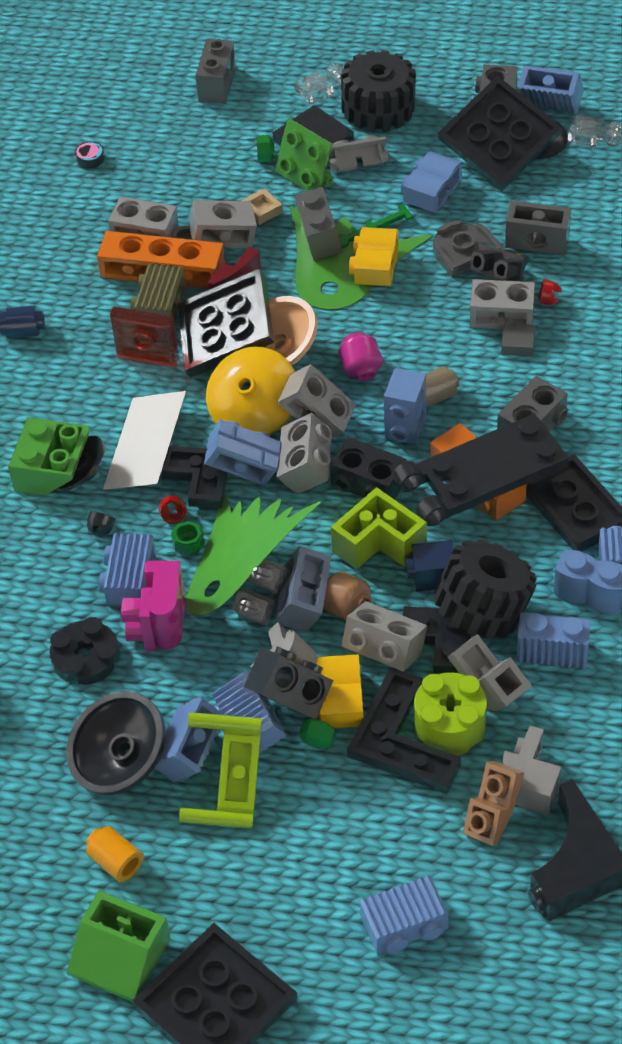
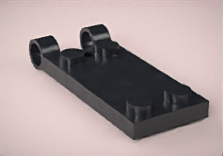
M534 413L415 464L413 461H406L396 467L392 477L403 492L413 491L426 482L429 484L436 495L423 499L418 504L416 511L420 518L427 522V526L432 527L449 517L567 467L569 457ZM446 480L450 481L448 484L443 483Z

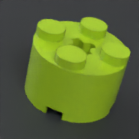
M459 673L429 674L423 679L414 699L415 733L420 742L422 740L430 747L460 756L469 752L472 746L477 742L479 744L483 740L486 732L487 700L479 680L472 675Z

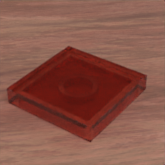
M113 306L110 318L118 358L177 367L179 353L174 316Z

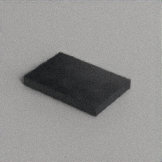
M575 454L569 456L567 467L526 484V497L572 550L583 552L598 544L600 529L603 527L606 529L612 526L622 527V506Z

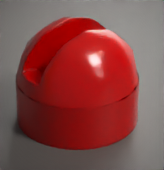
M543 279L538 295V303L544 305L558 303L560 299L555 298L554 294L555 292L562 293L560 285L554 281Z
M167 496L161 500L159 505V513L166 523L177 524L186 516V506L182 499L177 496ZM169 503H173L177 511L176 514H170Z

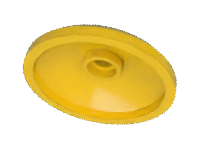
M248 347L230 354L217 365L208 381L206 404L212 420L216 425L220 419L234 421L240 427L254 432H264L269 436L276 433L292 417L277 402L290 375L296 372L283 355L264 347ZM251 382L249 389L242 390L245 383Z

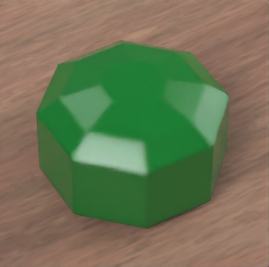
M258 135L256 137L258 162H272L275 155L272 137L270 135Z
M191 521L177 524L171 532L175 551L184 555L199 552L205 543L201 526Z
M306 719L302 723L299 736L304 743L311 747L327 749L332 747L336 732L334 727L323 721Z

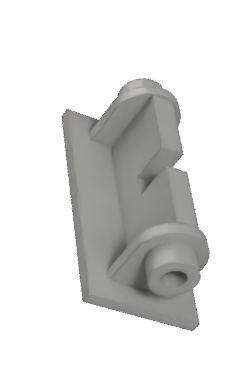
M367 136L359 141L349 142L341 140L335 142L332 145L329 156L331 171L336 170L339 173L358 169L356 159L362 160L363 168L382 166L384 162L389 161L388 152L384 150L386 136Z

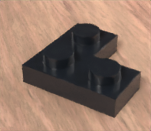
M169 446L161 470L162 479L191 481L188 494L189 507L221 509L228 472L204 464L207 448Z
M404 606L403 616L428 625L424 644H435L433 673H459L448 659V656L470 640L471 635L467 634L466 630L462 628L457 629L451 625V620L443 618L439 613L440 608Z

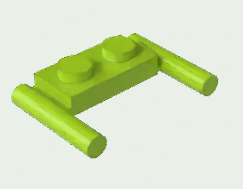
M189 712L188 727L224 730L217 811L180 808V823L253 828L262 718Z

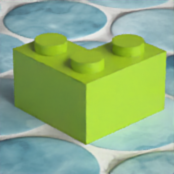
M376 487L331 526L332 552L355 569L362 566L379 550L406 567V558H412V544L427 543V522Z

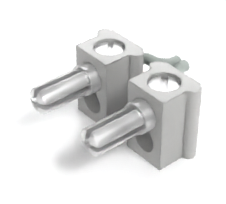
M264 559L258 567L252 569L254 572H251L248 582L272 591L273 595L266 597L248 589L238 591L232 610L236 611L237 615L267 626L276 605V595L282 589L288 568Z

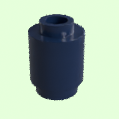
M36 305L8 307L6 311H0L1 336H9V338L39 336L40 329H45L44 312L38 311Z

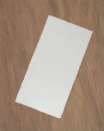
M186 391L132 399L103 490L158 483Z

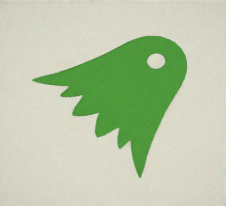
M290 205L296 231L297 263L295 286L299 296L311 306L328 310L340 309L356 303L374 285L355 284L354 275H349L350 257H355L356 255L353 252L354 241L349 242V245L342 249V253L313 261L298 209ZM345 217L335 225L338 234L347 235L352 232V225ZM422 235L399 241L397 262L433 235ZM326 282H334L339 287L338 291L331 295L324 294L320 288Z
M224 494L222 508L218 509L206 548L188 588L186 596L187 610L195 616H202L211 613L226 603L249 578L251 572H254L252 569L258 567L271 551L321 501L287 518L294 508L292 506L275 518L281 504V499L271 504L259 515L261 500L258 497L241 515V501L238 502L231 513L228 498ZM216 580L220 581V586L216 593L206 597L205 591L207 587Z

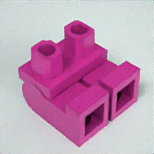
M145 561L144 574L147 588L141 589V598L122 599L121 617L122 622H125L126 641H144L145 651H156V646L160 649H173L182 640L186 603L180 561Z

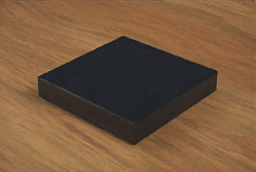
M315 105L292 119L329 141L332 145L337 141L347 140L350 142L354 139V131ZM286 124L272 132L273 140L279 145L282 143Z

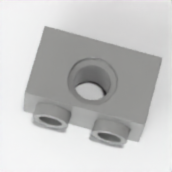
M192 201L189 218L192 240L223 243L224 248L253 247L257 224L251 201Z

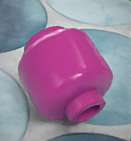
M356 332L346 336L338 349L346 376L358 378L359 381H368L374 378L377 374L376 372L383 365V358L376 339L366 335L364 332Z

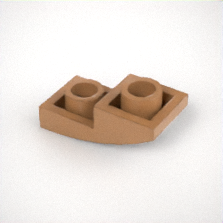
M496 761L486 762L479 797L470 798L462 834L492 846L497 845L513 812L525 772Z

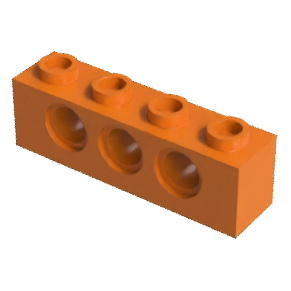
M105 231L97 254L100 278L138 282L140 274L146 273L149 263L154 265L156 263L159 265L164 264L165 266L169 264L170 266L176 265L177 267L182 266L184 268L186 287L208 289V281L221 264L225 263L223 243Z

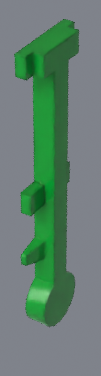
M404 204L398 206V212L374 223L369 219L365 221V227L383 228L403 218L410 220L413 218V215ZM351 227V233L347 235L338 234L341 249L346 248L349 242L354 241L355 236H360L361 228L357 230L355 227Z

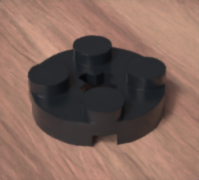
M89 617L83 621L71 623L61 630L54 632L50 638L49 654L55 673L66 681L69 678L71 680H78V684L82 685L97 683L112 673L115 669L114 664L120 656L119 644L115 633L96 617ZM90 648L89 656L84 657L82 653L77 655L76 653L80 649Z

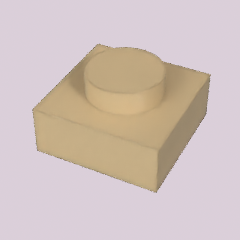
M265 188L241 200L252 202L255 220L258 225L282 214V203Z

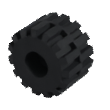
M374 50L366 51L365 55L357 54L353 56V61L348 60L344 64V69H342L341 111L345 113L344 118L348 122H354L355 127L359 129L366 127L367 131L375 132V129H382L383 132L390 131L391 126L398 129L404 126V120L409 122L415 109L416 71L412 68V63L409 60H403V56L400 54L392 55L389 54V51L381 50V52H374Z
M470 540L464 541L461 546L457 545L450 555L434 592L436 594L434 602L436 606L440 607L439 613L443 618H449L451 620L450 624L457 629L462 628L467 631V634L472 636L476 634L482 635L484 639H493L494 636L501 639L507 637L509 632L514 633L517 629L520 613L525 612L536 589V575L530 571L531 566L527 561L518 558L519 554L513 550L508 551L504 549L503 545L494 543V545L489 544L486 540H477L476 543Z

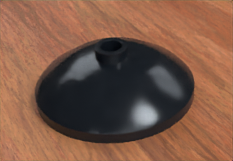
M120 691L105 695L88 706L75 722L67 743V763L74 779L85 789L100 795L120 794L136 787L145 780L159 762L165 746L166 727L160 710L145 696L130 691Z

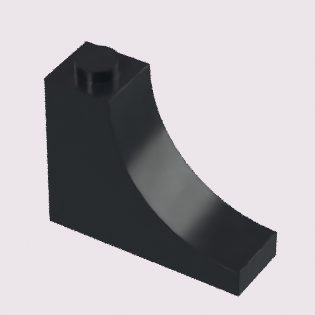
M573 779L559 785L558 805L566 820V838L555 856L541 868L531 873L530 889L528 890V896L533 907L537 911L542 910L548 921L622 887V853Z

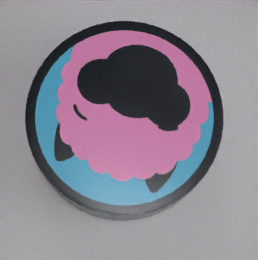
M84 142L75 150L77 164L83 168H96L105 160L103 146L97 142Z

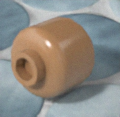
M344 571L337 572L328 577L323 605L326 612L346 620L347 616L365 601L372 603L371 589L365 580Z

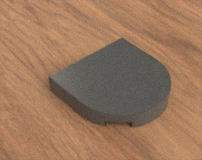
M463 220L452 221L441 226L433 240V254L452 278L472 270L470 268L472 254L474 251H478L480 242L504 247L485 226L476 223V225L463 223Z

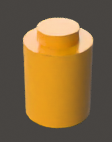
M111 826L95 829L86 841L87 856L120 883L129 880L142 865L144 854Z

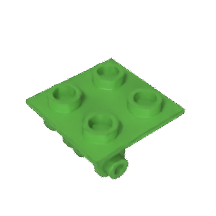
M288 118L275 172L306 191L321 188L325 185L330 186L334 177L326 167L332 143Z

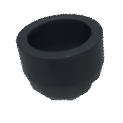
M90 511L87 519V529L91 535H94L97 528H99V537H104L112 530L115 518L100 512Z

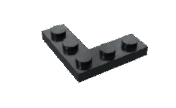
M390 667L347 748V757L447 794L461 767V758L398 735L414 705L415 695L422 684L423 678Z

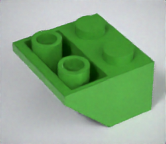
M27 417L8 465L14 491L46 496L71 481L90 433V426Z
M98 890L80 921L67 969L68 976L132 1002L143 991L171 940L167 918Z

